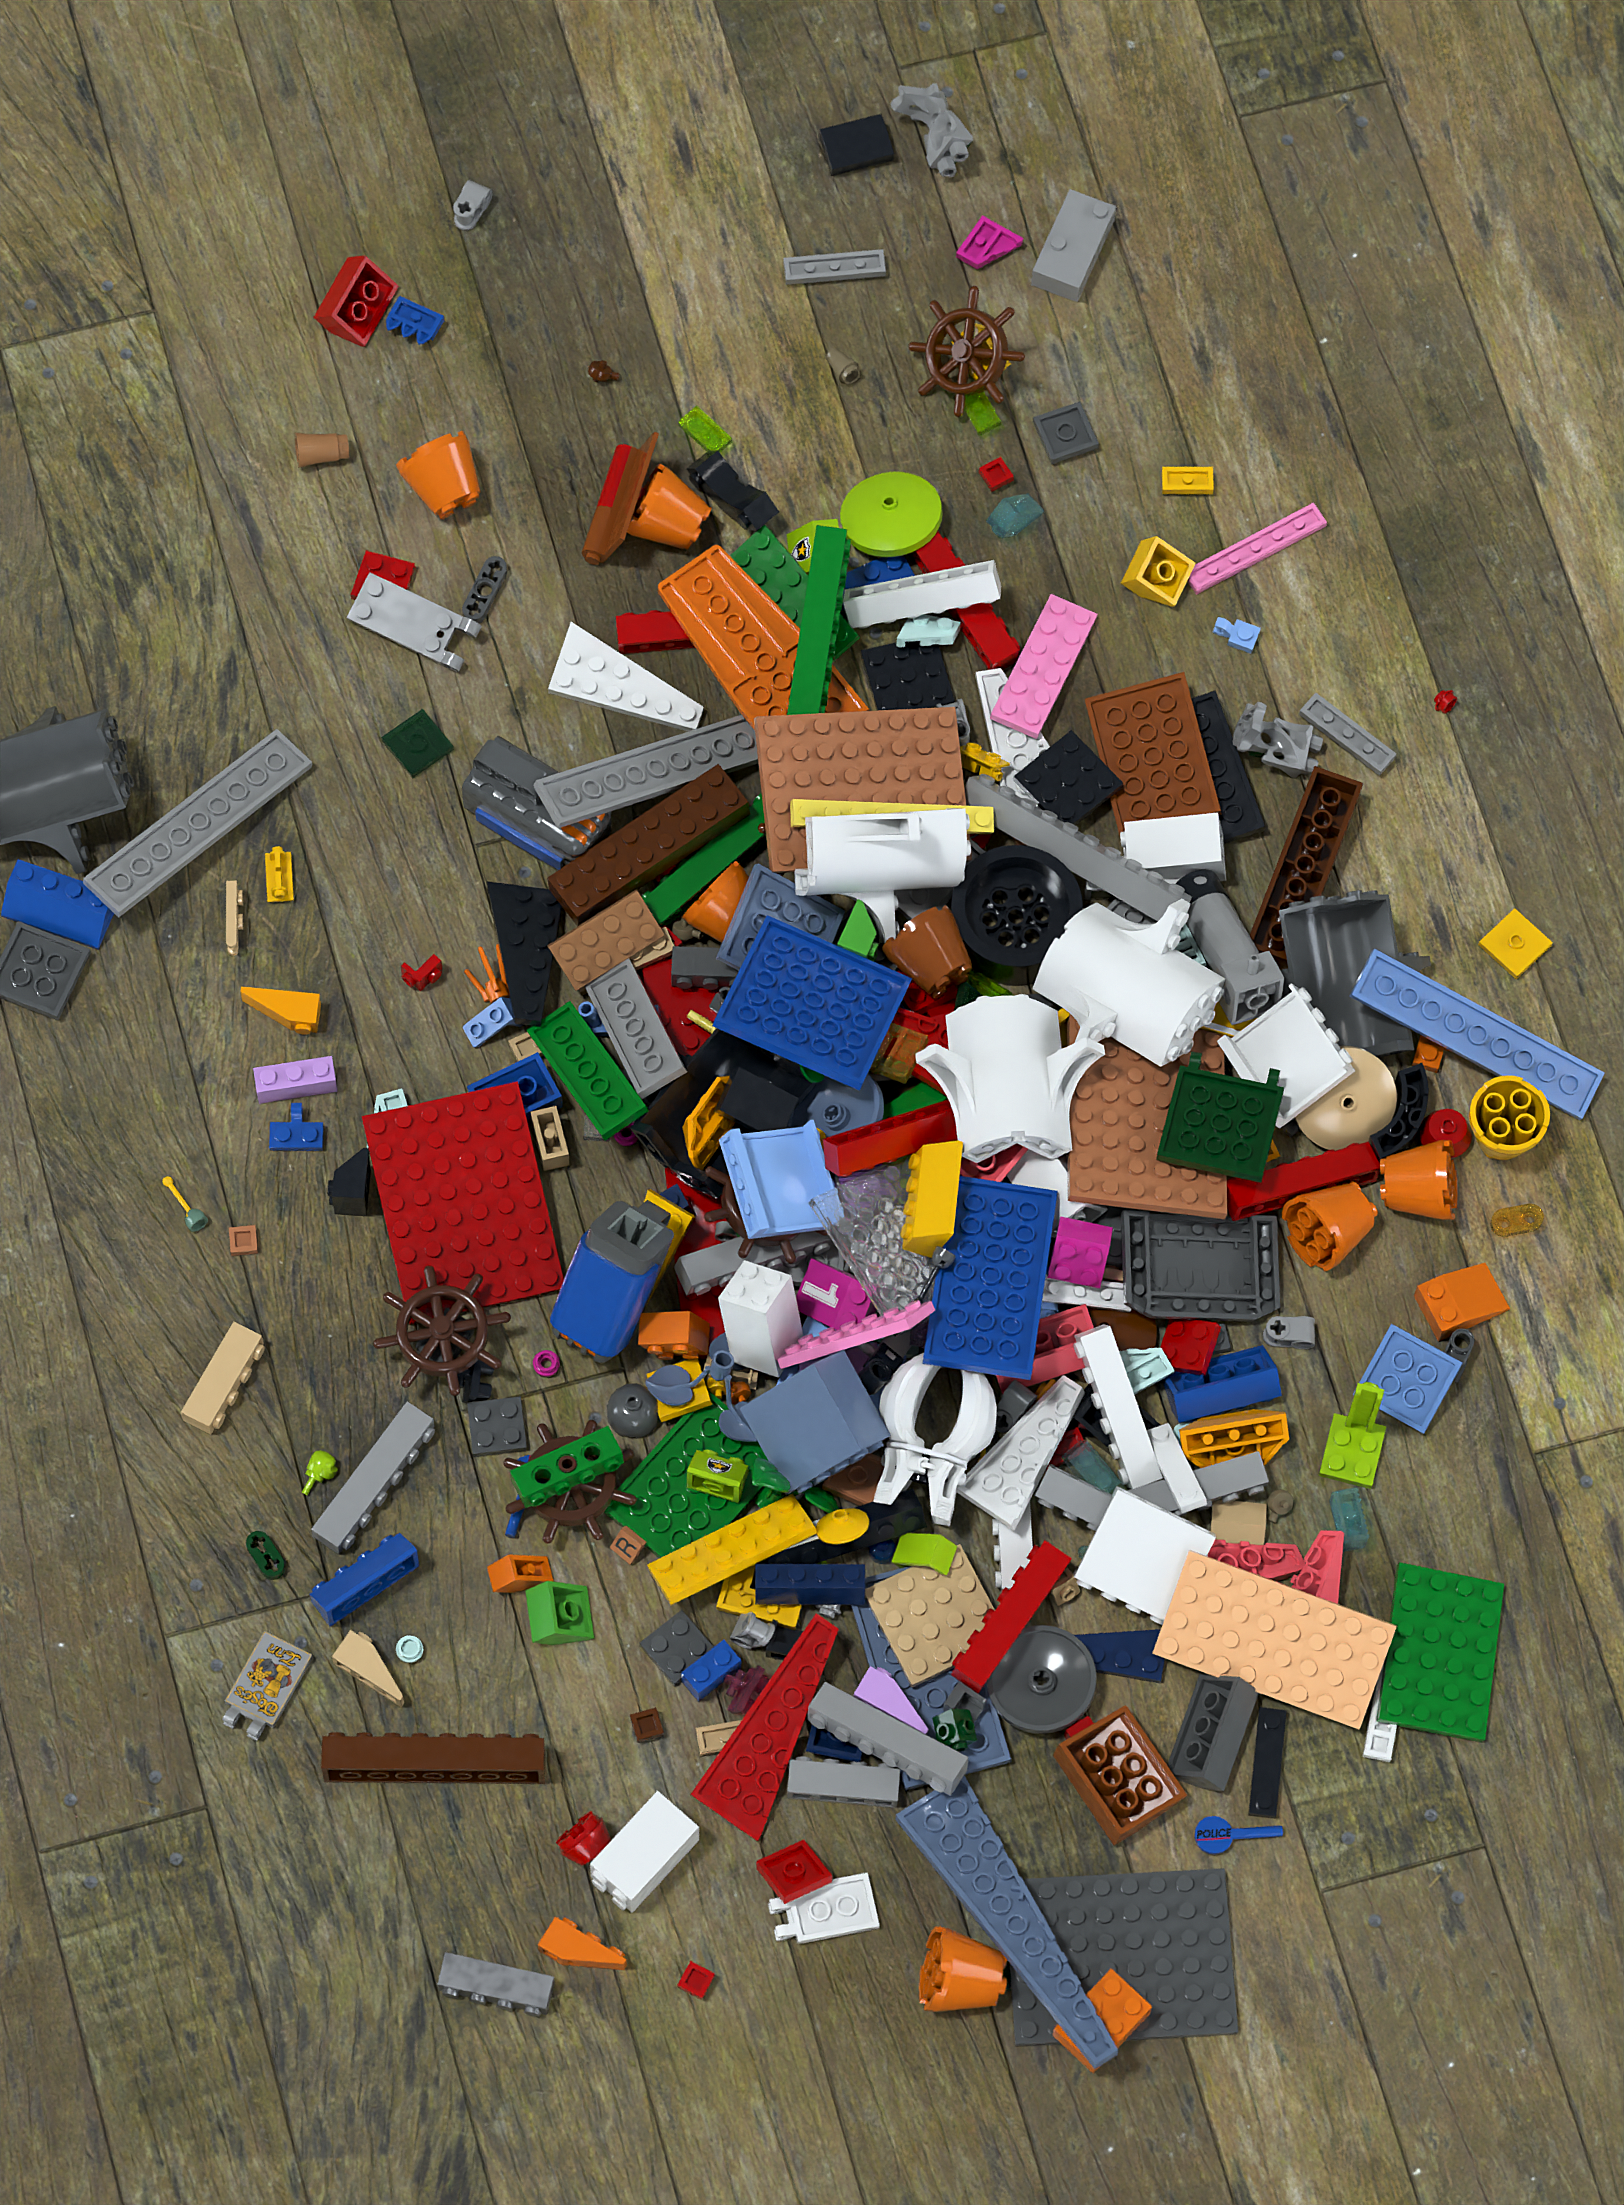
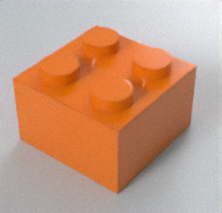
M690 1311L641 1313L639 1318L638 1345L645 1348L647 1353L655 1354L660 1360H673L674 1356H682L685 1359H698L699 1355H708L710 1323Z

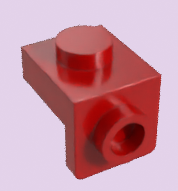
M433 954L417 971H414L404 962L401 965V978L409 987L415 986L419 991H422L429 983L433 984L440 978L442 974V961Z

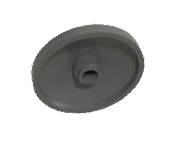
M1047 1625L1026 1627L988 1679V1694L997 1713L1012 1726L1037 1734L1057 1732L1078 1721L1090 1707L1097 1683L1095 1664L1086 1646L1070 1632ZM1039 1681L1047 1682L1042 1686L1038 1685Z

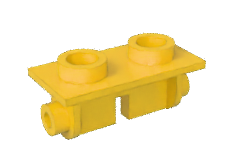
M967 743L964 746H960L962 767L973 773H978L979 766H981L979 775H989L998 782L1003 777L1002 767L1010 766L1009 762L1001 759V755L986 752L978 744Z
M279 846L273 847L272 852L265 853L267 902L294 901L291 852H284L282 847Z

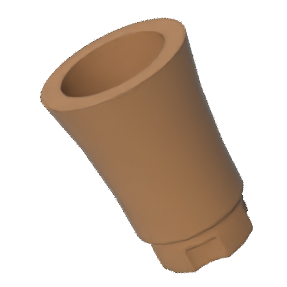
M295 432L298 468L349 458L346 434H306Z

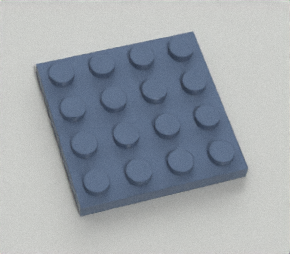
M755 864L716 959L739 971L767 915L832 943L845 911L817 895H796L795 883L760 864Z

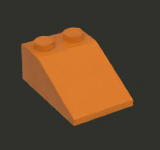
M1486 1263L1433 1278L1418 1285L1414 1294V1298L1438 1342L1451 1337L1457 1329H1468L1510 1309Z

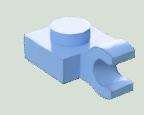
M1218 617L1213 633L1229 638L1228 646L1251 654L1261 628L1238 619L1235 625H1232L1228 620Z

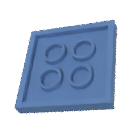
M1391 1324L1359 1383L1370 1382L1378 1385L1380 1389H1384L1379 1409L1424 1434L1463 1362Z

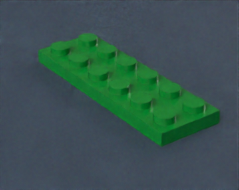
M764 524L736 549L730 557L801 628L809 575L768 526ZM841 613L833 662L861 638Z
M571 1001L542 1019L541 1027L532 1026L526 1030L604 1141L649 1111Z

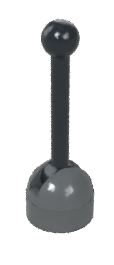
M936 1246L932 1255L935 1267L919 1297L914 1299L913 1302L919 1300L921 1304L923 1303V1299L939 1269L949 1267L956 1256L953 1253Z

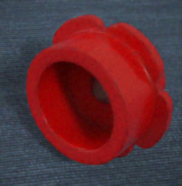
M1442 690L1437 694L1434 699L1436 711L1440 710L1446 714L1454 707L1457 697L1453 695L1454 692L1452 690Z

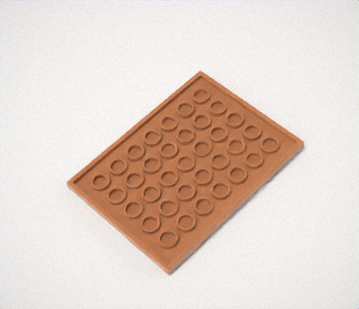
M955 707L757 716L754 718L769 866L772 872L787 873L794 872L795 869L808 868L806 828L791 827L790 801L793 799L966 806ZM967 834V840L970 841V835ZM972 853L970 856H966V862L972 861Z
M1070 1013L1067 1019V1047L1075 1043L1080 1030L1078 1022ZM1198 1029L1192 1038L1194 1044L1189 1053L1179 1056L1175 1061H1171L1162 1067L1111 1036L1098 1041V1043L1104 1045L1105 1055L1096 1060L1082 1075L1070 1103L1069 1122L1072 1150L1068 1152V1201L1225 1219L1227 1215V1175L1156 1160L1180 1065L1188 1067L1191 1052L1202 1053L1200 1070L1225 1075L1224 1051L1217 1042L1223 1035Z

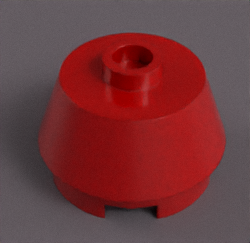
M1441 1109L1430 1113L1424 1118L1419 1130V1136L1422 1145L1439 1140H1451L1454 1147V1156H1451V1158H1455L1463 1154L1470 1146L1472 1130L1470 1124L1461 1113L1453 1109Z
M592 1811L578 1819L579 1822L569 1831L565 1830L556 1841L561 1850L560 1854L580 1866L585 1865L591 1860L593 1861L611 1841L603 1818L594 1815Z

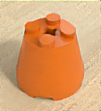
M464 431L458 432L459 436L452 437L451 433L436 438L417 448V451L411 454L412 458L409 460L404 457L396 464L403 479L435 515H439L440 519L451 516L454 513L453 509L461 505L463 509L474 505L480 494L470 443Z
M659 463L649 476L650 482L648 481L644 486L645 491L642 500H637L627 533L638 538L688 550L692 542L697 540L701 532L699 527L707 519L712 508L707 506V503L668 467Z
M737 861L731 864L681 918L690 926L722 943L749 878L744 868Z
M1439 1140L1387 1156L1385 1159H1380L1381 1175L1384 1174L1385 1184L1380 1186L1381 1200H1384L1385 1207L1391 1210L1440 1220H1454L1455 1213H1452V1208H1457L1458 1186L1457 1170H1455L1454 1160H1451V1156H1454L1452 1141Z
M1351 1182L1301 1194L1292 1198L1283 1207L1282 1219L1287 1221L1291 1234L1287 1238L1297 1255L1310 1267L1316 1265L1323 1268L1324 1271H1328L1340 1264L1374 1226V1217L1377 1216L1378 1211L1376 1206L1369 1202L1361 1192L1360 1186L1356 1182Z
M938 1926L934 1927L926 1943V1948H929L930 1951L926 1954L924 1966L921 1965L919 1977L920 2003L925 2004L924 2010L940 2012L996 2006L998 1995L1004 1994L1006 1990L1007 1980L1005 1977H1002L1003 1969L1007 1963L1005 1956L1001 1951L954 1930Z

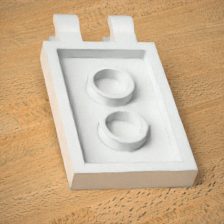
M868 1873L832 1879V1883L787 1904H784L780 1898L770 1899V1903H768L770 1915L786 1911L789 1924L775 1926L776 1941H783L796 1936L797 1944L879 1929L880 1926Z

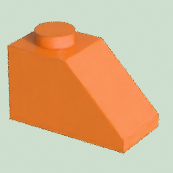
M507 1555L487 1566L493 1592L514 1593L530 1589L546 1581H553L547 1556Z

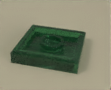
M423 709L381 737V741L411 778H414L454 750L451 742Z

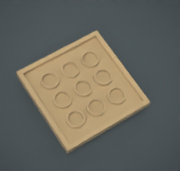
M960 1544L957 1545L947 1575H941L929 1566H913L865 1589V1599L911 1688L955 1668L951 1665L960 1651L965 1653L970 1645L966 1642L975 1629L979 1632L982 1630L985 1624L981 1621L991 1608L995 1611Z

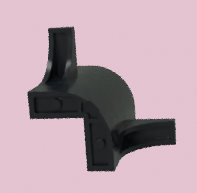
M716 1029L693 1056L688 1054L684 1056L678 1052L687 1073L663 1086L648 1107L649 1111L639 1117L630 1127L644 1147L665 1168L669 1167L672 1171L678 1174L677 1178L690 1187L717 1199L722 1194L724 1185L706 1176L705 1169L711 1166L729 1175L721 1146L718 1147L703 1170H700L693 1166L689 1158L683 1132L686 1118L693 1112L701 1097L707 1092L717 1077L730 1076L731 1069L740 1067L756 1076L764 1077L776 1087L799 1098L795 1108L817 1084L808 1081L804 1077L799 1064L720 1029ZM737 1123L732 1127V1129L740 1128L741 1134L753 1133Z

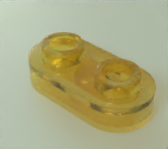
M1535 1204L1502 1208L1493 1214L1490 1226L1492 1231L1500 1237L1534 1232L1541 1227L1544 1214L1542 1209ZM1525 1217H1532L1534 1222H1526ZM1499 1222H1506L1508 1224V1227H1501L1499 1225Z

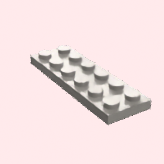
M629 958L585 985L594 1007L641 1099L687 1073L645 986Z

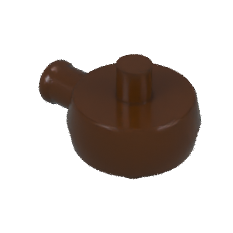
M601 360V362L593 361L588 367V374L593 378L594 382H605L609 378L617 381L619 378V373L613 372L604 360Z

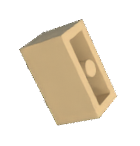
M557 1106L531 1111V1124L543 1171L568 1166L569 1153Z

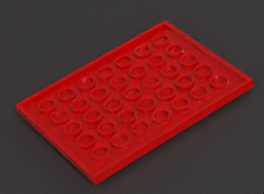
M518 1081L361 1116L403 1301L406 1302L415 1293L427 1288L424 1268L428 1265L434 1267L438 1285L454 1286L462 1290L465 1289L475 1274H481L483 1282L473 1297L480 1303L482 1308L561 1289L564 1278ZM441 1300L443 1311L446 1307L451 1309L455 1302ZM431 1302L418 1309L434 1319ZM412 1318L409 1324L418 1323Z

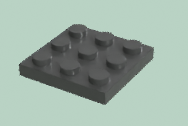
M18 921L0 957V998L59 1020L91 954L90 949Z

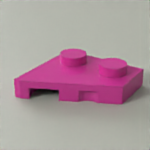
M982 215L956 252V258L979 269L1020 247L1023 244V238Z

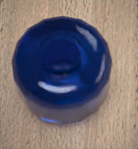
M893 1539L869 1546V1556L878 1564L890 1562L896 1551Z

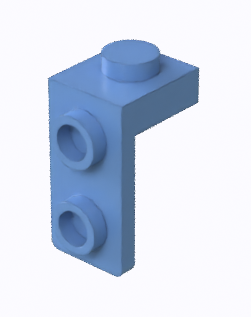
M500 997L463 1025V1030L472 1046L478 1048L507 1025L521 1027L523 1024H515L510 998Z

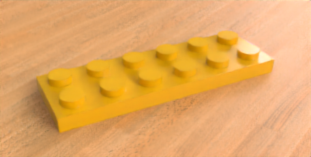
M792 1493L647 1564L661 1591L670 1605L817 1534L814 1524Z

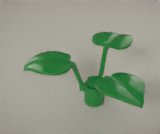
M756 1458L752 1465V1484L765 1486L755 1499L757 1506L761 1509L788 1496L785 1493L790 1490V1483L785 1476L778 1472L771 1462L763 1458ZM813 1485L802 1492L810 1503L828 1513L840 1509L832 1494L823 1490L820 1485ZM797 1490L790 1493H793L794 1496L800 1494Z

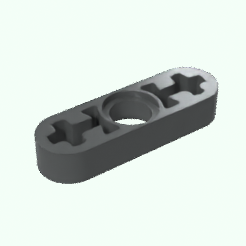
M493 556L485 561L463 604V617H467L479 624L483 622L507 575V565L504 559ZM496 565L500 566V571L497 570L493 575V580L490 579L491 568H495ZM487 585L491 587L492 592L487 596H482L477 592L480 586ZM476 601H478V613L471 616L469 610L473 611Z

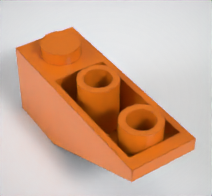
M555 1917L538 1943L539 1952L561 1965L624 1970L627 1966V1959L624 1958L625 1954L613 1946H610V1948L600 1944V1938L590 1932L586 1934L576 1929L578 1926L565 1917L562 1920Z

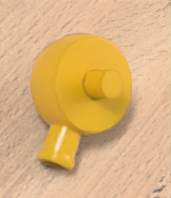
M712 1377L707 1380L708 1391L718 1399L726 1395L725 1380L717 1381Z

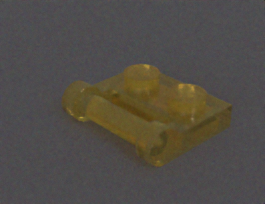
M891 1023L869 1073L880 1074L906 1084L917 1064L915 1054L925 1049L929 1042L928 1036ZM898 1037L885 1063L880 1062L892 1039Z

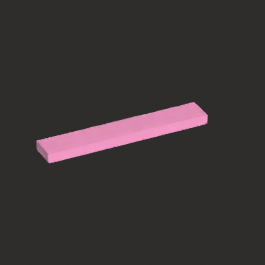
M1312 503L1197 563L1187 582L1197 595L1326 527L1327 521L1316 505Z

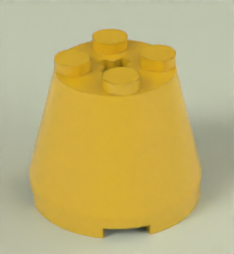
M1508 1075L1499 1076L1484 1083L1476 1092L1469 1109V1121L1478 1145L1488 1158L1509 1160L1530 1150L1542 1140L1549 1125L1550 1108L1543 1092L1524 1081L1523 1078Z

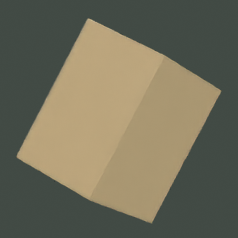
M1222 1500L1212 1502L1210 1531L1215 1534V1540H1225L1226 1543L1249 1541V1544L1264 1545L1267 1504L1242 1501L1223 1503Z

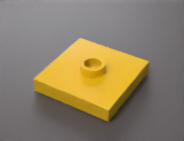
M1514 908L1479 941L1478 946L1511 976L1517 979L1552 946L1553 942Z
M688 1359L673 1364L682 1367L689 1373L690 1382L694 1381L702 1373L698 1359ZM656 1371L646 1374L647 1378L651 1377ZM703 1378L695 1387L691 1388L693 1396L686 1404L672 1406L658 1400V1415L661 1422L712 1405L705 1379Z

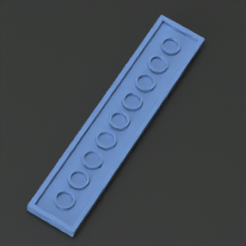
M1376 949L1371 951L1350 994L1351 998L1498 1077L1508 1075L1523 1078L1524 1081L1543 1092L1548 1104L1578 1120L1583 1119L1604 1076L1603 1071Z

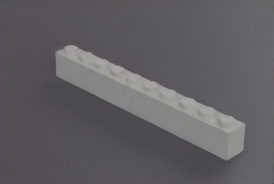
M980 774L969 777L964 788L966 806L993 807L995 827L1027 846L1050 853L1064 863L1070 871L1156 921L1163 917L1170 904L1180 899L1190 903L1192 896L1186 894L1183 887L1167 883L1159 873L1148 872L1142 868V864L1138 861L1126 859L1120 855L1121 852L1113 847H1105L1099 843L1100 840L1098 838L1079 832V828L1076 825L1060 821L1055 813L1041 810L1036 807L1037 804L1034 801L1015 795L1016 792L1012 788L996 784L994 782L995 779L991 776Z

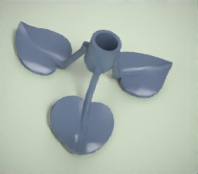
M725 1332L712 1341L709 1347V1356L712 1359L711 1364L706 1366L704 1371L694 1381L690 1382L689 1373L676 1365L661 1367L651 1377L646 1379L645 1384L650 1393L659 1401L672 1406L688 1403L693 1396L691 1388L695 1387L707 1374H710L717 1381L725 1380L726 1401L729 1410L723 1411L719 1416L721 1431L733 1440L757 1441L740 1410L748 1402L742 1401L735 1406L732 1405L731 1370H743L747 1367L734 1363V1358L729 1352Z

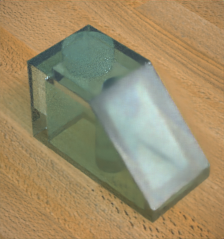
M1027 493L1003 498L986 521L996 535L1006 538L1017 535L1041 516L1045 510Z

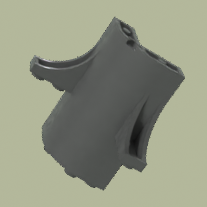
M56 706L46 709L38 720L25 729L0 740V845L14 841L42 843L62 854L71 864L76 874L86 871L91 856L88 847L83 846L81 842V831L77 822L126 808L128 799L131 796L130 788L134 787L133 778L130 772H128L125 754L128 753L124 739L119 738L116 718L110 716L108 708L65 720L62 713L59 714Z
M1362 890L1347 892V897L1343 898L1341 896L1327 898L1325 896H1316L1310 898L1308 903L1304 901L1289 903V908L1279 910L1288 969L1280 970L1284 976L1282 999L1292 992L1289 988L1291 983L1299 989L1305 988L1312 998L1310 1001L1312 1007L1318 1008L1324 1015L1326 1020L1323 1023L1326 1028H1331L1338 1036L1339 1041L1336 1042L1338 1046L1358 1047L1372 1053L1377 1058L1414 1050L1411 1029L1350 997L1373 949L1386 954L1417 972L1423 968L1431 967L1430 956H1419L1418 952L1406 954L1398 952L1389 894H1378L1377 890L1362 893Z

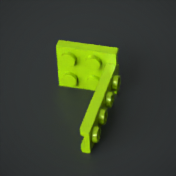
M1370 1382L1358 1383L1348 1415L1344 1416L1334 1413L1319 1476L1368 1489L1372 1488L1386 1426L1374 1423L1383 1398L1384 1389H1380L1378 1385Z

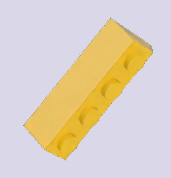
M951 1141L923 1145L916 1154L913 1153L908 1164V1168L911 1169V1175L906 1184V1192H909L908 1200L903 1209L906 1220L901 1230L903 1250L932 1258L936 1246L943 1247L953 1236L963 1142Z

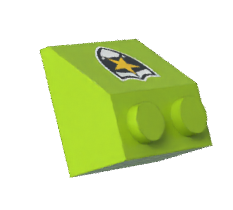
M838 519L811 521L786 535L789 553L808 575L816 525L839 528Z
M696 1450L687 1469V1488L739 1503L748 1476L749 1465H746L743 1460L730 1457L726 1459L719 1457L718 1453L711 1450H703V1452Z

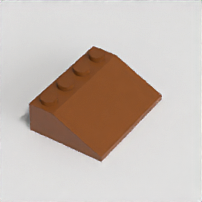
M1126 1705L1060 1743L1053 1754L1113 1845L1135 1834L1187 1797L1186 1792Z

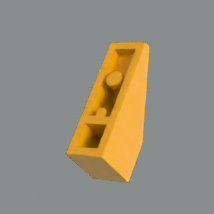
M241 987L242 1001L298 1034L317 1033L321 1009L320 994Z

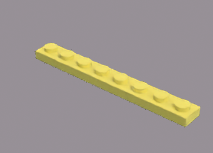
M793 799L790 801L791 827L806 828L805 817L812 816L823 817L962 808L966 810L970 820L969 829H966L967 834L991 835L994 833L993 807L804 799Z

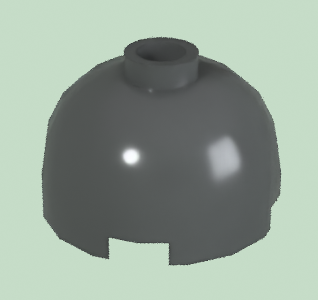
M637 1383L625 1384L617 1388L610 1396L607 1404V1420L612 1430L619 1436L636 1437V1439L642 1438L656 1428L659 1419L658 1400L650 1393L646 1386Z

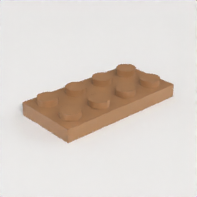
M635 890L547 946L571 985L577 991L665 934L639 892Z

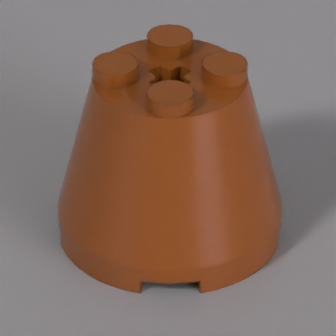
M947 905L942 907V910L938 911L935 906L915 916L903 925L904 928L897 934L896 939L890 937L883 945L882 951L888 960L905 975L912 978V981L926 993L932 995L934 999L944 995L947 992V988L953 984L957 987L966 982L969 978L967 973L972 969V963L956 920Z

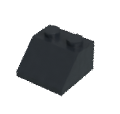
M362 1148L334 1171L333 1180L328 1181L329 1205H333L335 1214L367 1216L371 1177L369 1148Z

